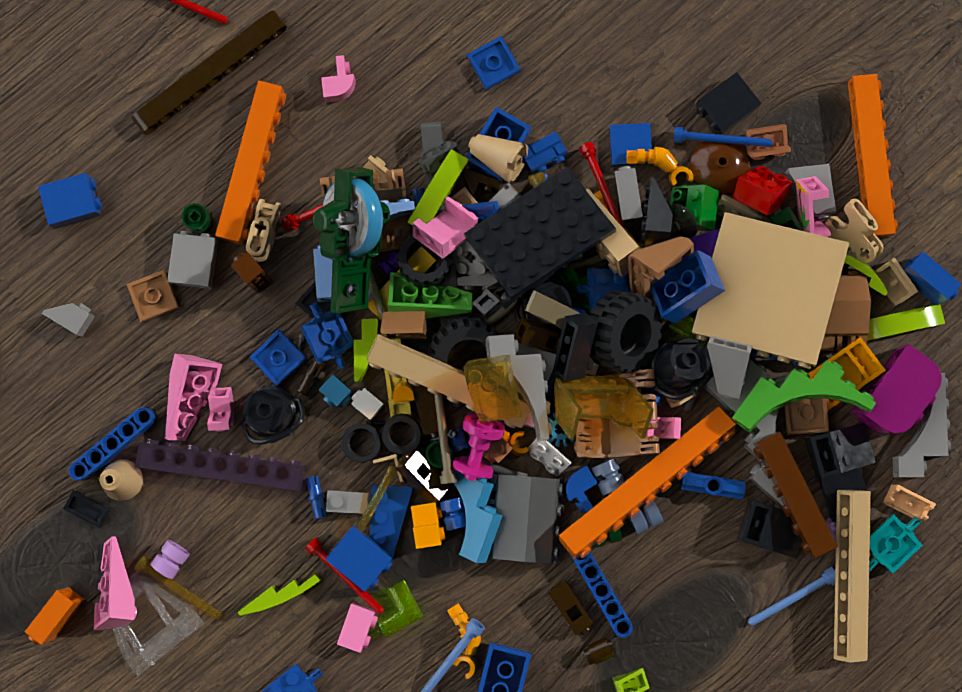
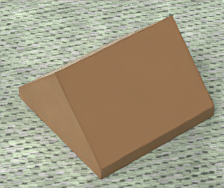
M425 311L383 312L382 336L389 339H427Z

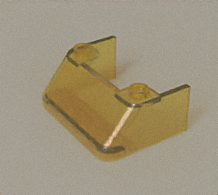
M557 376L554 383L556 421L569 439H574L580 418H610L617 427H632L641 439L645 438L654 409L626 378L618 376H585V378L565 382Z

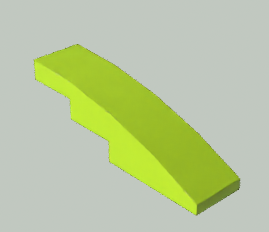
M453 149L450 150L407 223L413 226V222L419 218L427 224L435 218L442 208L445 198L451 194L469 161L468 158Z
M316 573L302 585L295 579L280 591L273 585L242 608L238 614L241 616L259 612L282 604L305 592L320 582L322 578Z

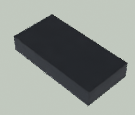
M72 490L63 507L64 510L99 528L102 527L111 510L75 490Z

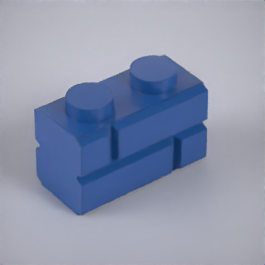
M555 131L529 145L527 158L523 156L522 160L531 175L534 173L539 175L547 170V166L551 164L556 166L565 161L564 157L567 155V150Z

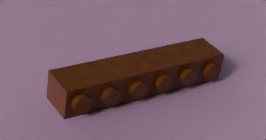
M775 432L753 443L755 446L753 451L757 459H761L765 466L763 471L768 479L771 478L774 484L772 489L777 498L780 497L784 504L782 509L787 517L790 516L794 523L791 525L796 536L800 535L803 541L801 547L804 553L812 558H817L837 548L838 546L781 433Z

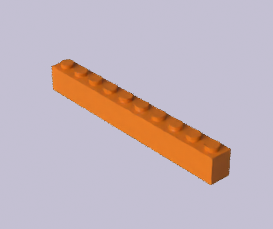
M717 407L681 436L680 439L676 440L559 535V541L575 560L579 557L584 558L591 552L590 548L596 543L600 545L607 539L608 533L612 530L615 532L620 529L624 524V520L628 517L631 519L636 516L640 511V507L644 504L649 505L656 498V494L660 491L663 493L668 490L672 485V481L676 478L679 480L684 477L689 467L692 465L695 467L700 464L704 459L703 456L707 453L712 454L717 450L718 444L721 441H728L735 434L736 424L720 407Z

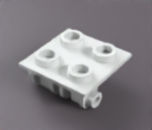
M536 438L528 447L531 457L539 460L549 473L557 477L572 463L547 440L537 442Z

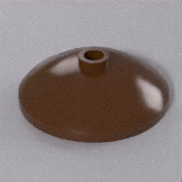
M701 141L691 154L689 170L693 173V181L696 185H707L719 190V196H722V194L728 195L735 192L738 177L750 171V159L742 145ZM723 159L725 165H720L719 160Z

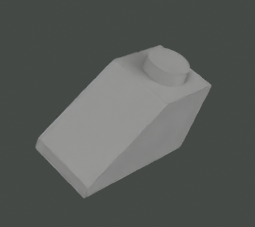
M70 303L46 309L42 312L46 317L81 337L95 317L90 313L92 309L82 303L79 306Z
M327 490V512L370 514L371 493Z

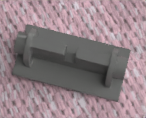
M448 140L441 143L437 150L423 153L420 156L421 159L417 160V162L421 166L425 165L421 167L425 175L437 171L441 166L439 160L443 159L444 161L451 149L460 153L458 148L454 149L458 145Z

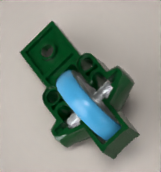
M363 167L335 169V183L328 189L323 201V207L316 210L313 215L314 227L317 231L321 232L320 253L323 257L333 261L330 312L335 314L368 308L370 258L379 254L382 228L390 219L389 207L387 204L379 201L373 189V170ZM352 285V291L348 294V289Z

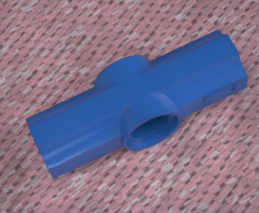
M687 472L680 479V490L743 499L745 481ZM710 480H714L717 483V488L713 492L708 489V482Z

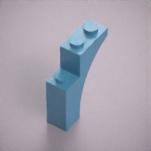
M454 470V474H457V482L454 485L461 495L466 514L465 537L459 555L475 563H486L503 516L496 513V508L487 505L494 484L487 482L488 478H477L476 481L468 480L465 478V474Z

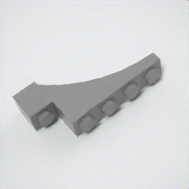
M514 334L488 336L486 338L487 361L492 360L518 387L531 412L537 442L548 440L549 435H552L551 423H548L547 414H550V405L545 399V393L548 392L547 381L543 378V372L546 370L545 360L541 358V354L516 355L518 353V341L514 340Z
M941 373V386L934 396L936 400L930 407H926L923 419L913 438L898 456L892 457L893 477H924V473L927 471L924 457L949 456L948 452L951 450V443L947 432L950 429V421L947 419L949 400L946 398L948 379L945 378V373Z

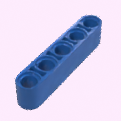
M145 407L137 409L70 466V477L74 480H88L156 423L157 414L155 411ZM144 412H148L150 415L146 423L141 419ZM131 425L134 430L133 434L127 436L125 430L127 426ZM115 438L117 447L112 450L109 443ZM96 452H99L101 455V460L98 463L93 460ZM82 465L85 473L80 477L77 470Z
M591 552L583 559L575 560L571 555L573 562L613 631L619 637H628L633 631L632 623ZM594 566L596 574L591 578L585 575L586 568ZM603 584L607 590L604 595L599 596L596 594V587ZM610 603L617 605V610L613 614H609L606 611V607ZM626 622L628 625L625 632H618V623Z

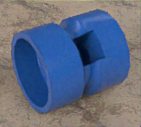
M461 497L439 502L442 514L446 515L443 519L446 531L466 526L465 507Z

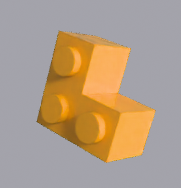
M436 502L411 506L416 549L442 545V540H445L446 537L444 527H440L439 519L443 518L440 506H437Z

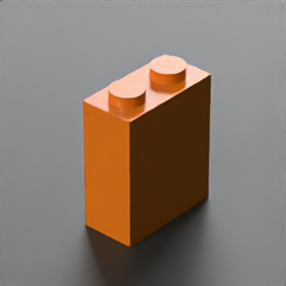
M70 587L56 590L25 630V633L29 635L28 638L33 643L41 645L55 640L85 599Z

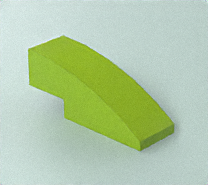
M362 319V340H354V381L356 383L362 381L370 367L367 355L376 335L379 334V319Z

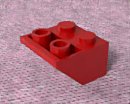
M758 166L738 177L733 199L763 214L769 215L779 208L794 182L782 174L771 172L767 167Z

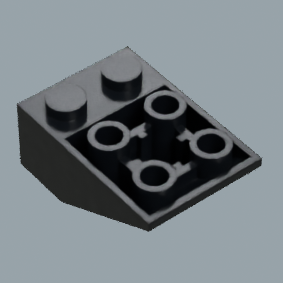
M651 177V184L646 185V200L641 230V244H645V247L671 239L673 214L654 177Z
M865 423L804 438L815 478H824L876 463Z
M748 500L736 540L795 559L798 557L802 543L800 535L796 536L792 529L793 521L790 516L787 517L782 509L754 500Z

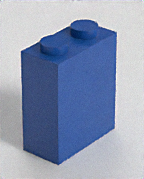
M86 173L38 186L48 225L54 229L101 216L100 209H102V203L100 198L96 197L95 190L97 185L95 179Z
M925 252L910 258L902 267L917 290L934 305L944 304L948 300L951 301L959 293L957 289L962 284Z
M352 525L326 557V560L364 592L368 588L372 590L379 581L378 575L381 572L386 573L393 564L390 562L392 556L355 525Z

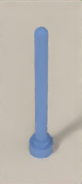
M832 567L826 569L821 578L748 619L749 625H756L826 584L828 586L830 584L835 585V570Z
M474 618L466 625L465 635L421 692H431L472 638L482 634L485 627L481 622Z

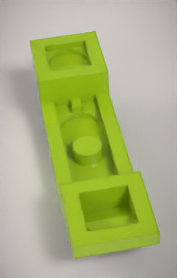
M847 253L844 262L869 276L868 286L886 296L888 291L879 275L869 265Z
M937 304L870 319L867 341L943 325L945 321L941 305Z

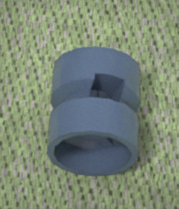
M615 458L591 468L594 478L600 481L598 486L602 495L613 492L626 482L623 474L618 473L620 467Z
M654 501L649 505L644 504L640 507L639 513L630 519L628 517L636 535L648 531V526L654 528L664 523Z

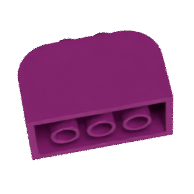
M910 344L895 349L883 366L886 371L874 378L865 392L870 394L874 398L873 401L876 402L872 411L868 413L854 406L849 413L878 434L901 433L910 429L914 423L918 424L924 416L922 413L924 409L930 407L936 400L934 396L941 386L942 376L938 366Z

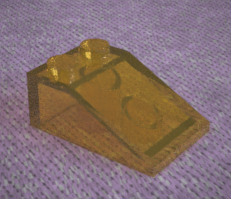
M510 354L469 360L463 369L467 388L480 423L522 417Z

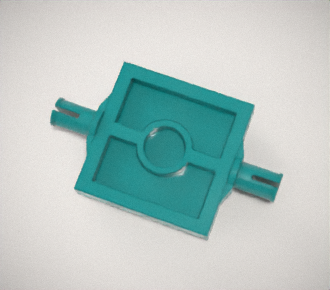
M891 514L870 534L869 551L872 558L869 560V571L879 563L893 574L923 546L913 532L921 524L917 517H914L906 525L894 514Z

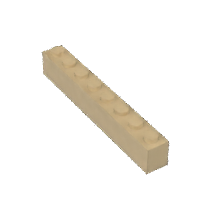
M380 334L376 335L367 355V361L370 362V366L379 370L381 368L389 370V374L397 378L403 376L409 379L408 382L419 387L421 384L428 387L427 390L433 394L439 395V393L447 396L448 400L454 403L459 401L465 403L466 407L472 411L477 412L481 410L485 412L487 417L493 420L497 418L504 420V424L509 427L515 428L517 426L522 428L530 412L523 397Z
M837 490L836 544L838 547L836 548L834 659L849 663L867 661L871 491Z

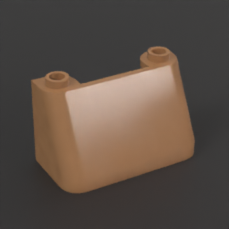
M680 236L635 250L628 256L630 293L649 298L657 307L650 289V282L655 278L661 279L665 275V271L682 261L683 255L690 256L694 252V243L689 238ZM662 317L659 319L662 325L668 321Z

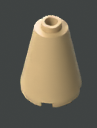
M481 134L476 135V137L473 136L468 145L472 155L509 183L510 180L514 181L518 177L524 166L522 158L523 156L527 158L528 145Z
M120 459L111 462L104 469L99 481L104 492L110 498L125 501L133 498L140 492L143 485V474L134 462Z

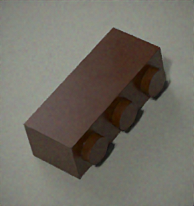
M248 252L245 254L240 253L233 259L234 263L231 266L256 293L272 281L270 276Z

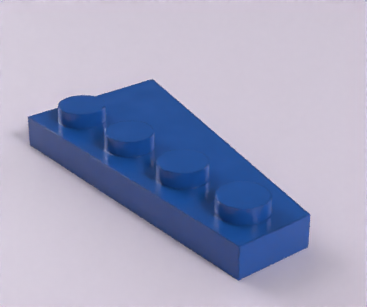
M372 486L370 539L392 556L390 562H392L413 487Z

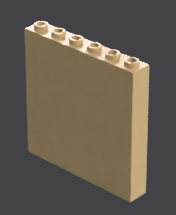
M725 212L712 257L725 291L698 308L692 329V334L696 335L695 339L705 342L711 336L752 345L751 350L757 351L756 355L769 358V355L778 357L777 360L780 362L790 363L791 360L799 362L798 366L811 369V366L815 367L849 242Z

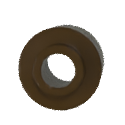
M605 637L587 645L588 648L583 649L590 665L594 663L597 665L614 657L613 652L616 651L611 639L607 641Z

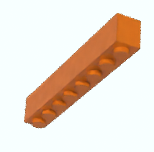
M877 74L852 76L848 81L861 202L878 224V229L874 234L878 238L891 237L896 234L898 224L893 214V211H895V201L891 196L893 182L892 179H889L891 164L886 154L888 151V141L884 136L886 122L882 119L884 104L880 100L879 93L881 92V81L878 80Z
M258 80L215 234L220 240L243 245V241H246L248 238V223L253 220L255 211L252 208L254 201L257 202L259 199V183L263 182L265 177L264 165L270 159V151L268 150L270 143H274L276 132H274L275 125L279 124L281 118L279 110L286 100V94L282 86Z

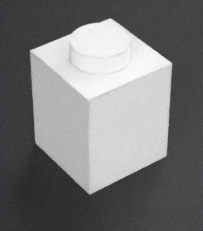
M365 388L362 391L359 389L351 398L353 400L351 404L371 421L384 407V404Z

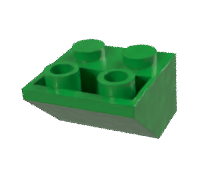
M707 185L672 187L669 207L673 214L672 227L693 231H714L719 190Z

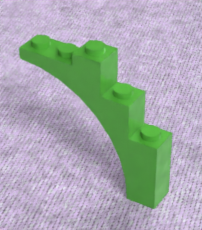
M826 360L812 380L809 379L810 375L801 369L799 371L793 369L780 388L777 387L778 384L772 379L761 377L732 417V421L750 433L762 419L774 410L804 399L823 398L839 400L855 405L868 413L875 407L876 402L873 401L874 398L867 392L861 393L856 390V386L852 382L841 380L844 375L841 365L835 361L829 362Z

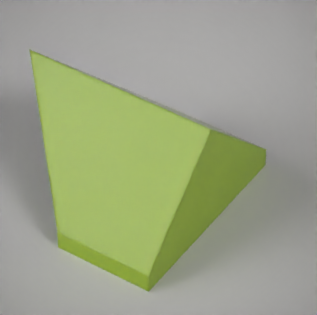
M643 668L612 677L616 692H644L649 689Z

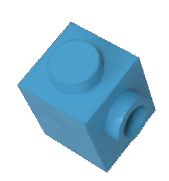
M333 374L319 389L325 395L323 400L331 407L334 405L337 407L341 405L346 406L352 398L350 395L353 393Z

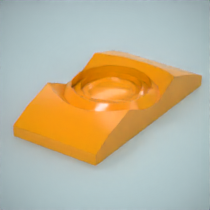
M861 337L827 359L829 362L835 361L843 367L844 375L841 380L852 382L856 386V390L886 371ZM825 361L808 372L810 375L809 379L812 380ZM827 399V410H830L841 401Z

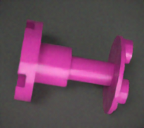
M468 414L465 416L463 429L471 434L469 445L472 447L470 456L456 457L451 466L452 469L465 474V478L471 481H476L477 478H492L493 468L488 463L482 461L483 452L489 449L491 440H499L504 436L505 425L498 419H483V414Z

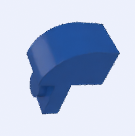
M583 466L568 478L565 485L567 500L570 501L576 497L577 501L575 504L581 513L584 511L587 513L593 508L584 491L597 484L587 466Z

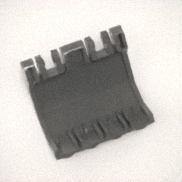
M493 474L492 478L487 479V482L496 484L492 488V491H496L495 500L489 498L487 504H495L493 508L497 509L496 513L503 515L488 558L521 562L558 563V559L561 556L559 535L563 532L560 523L561 517L564 514V506L562 505V496L565 495L564 480Z

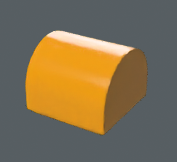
M404 381L397 383L393 390V401L395 403L413 401V386Z

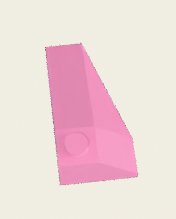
M174 354L169 378L165 439L185 441L197 421V414L201 407H205L208 402L206 399L210 389L216 388L222 368L221 363L193 355Z
M112 536L104 543L101 571L104 572L100 583H98L97 590L101 591L100 602L95 603L94 630L127 626L137 615L134 595L117 538Z

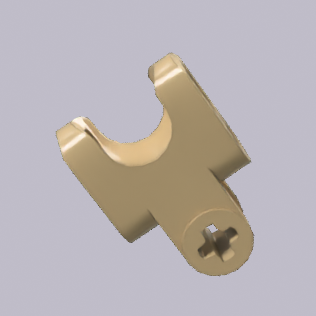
M259 199L255 220L251 224L246 243V251L259 263L267 262L271 256L276 235L275 228L281 212V203L276 202L273 205L265 203V199Z
M851 199L844 207V211L849 218V224L844 223L837 216L827 218L823 224L831 232L830 238L849 242L847 252L852 250L861 262L869 263L879 256L884 249L882 242L874 234L878 229V224L858 199Z

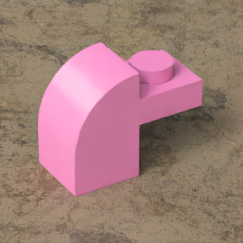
M344 55L336 56L338 76L321 77L323 97L326 103L342 101L348 98L354 91L356 84L355 76L350 74V64L345 61Z
M211 388L208 396L210 409L207 423L208 431L215 430L221 432L229 430L230 426H233L234 423L232 388Z
M657 417L658 421L643 422L658 423V428L652 430L645 429L644 437L658 436L659 439H680L681 418Z

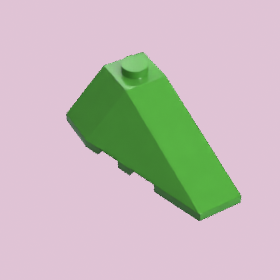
M390 272L388 312L425 311L426 319L472 312V293L451 286L429 285L428 288H424L419 285L417 287L412 282L408 283L400 273Z

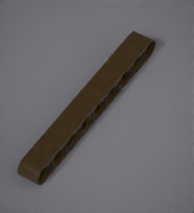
M272 10L266 13L134 113L132 116L133 121L144 135L152 133L286 31L287 25L276 11Z

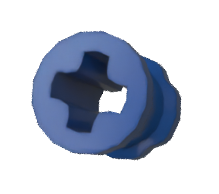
M463 428L456 429L458 432L457 437L451 438L454 453L471 447L467 443Z

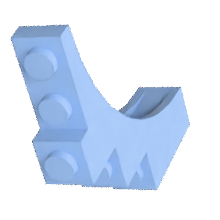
M400 199L395 203H389L387 200L380 201L389 207V220L412 215L415 210L414 201L409 199ZM318 246V249H313L317 301H331L333 261L323 257L320 253V246Z

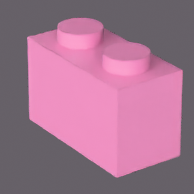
M354 602L351 603L337 645L360 653L363 648L367 649L371 639L368 636L370 628H375L378 619L375 616L376 612L371 608Z

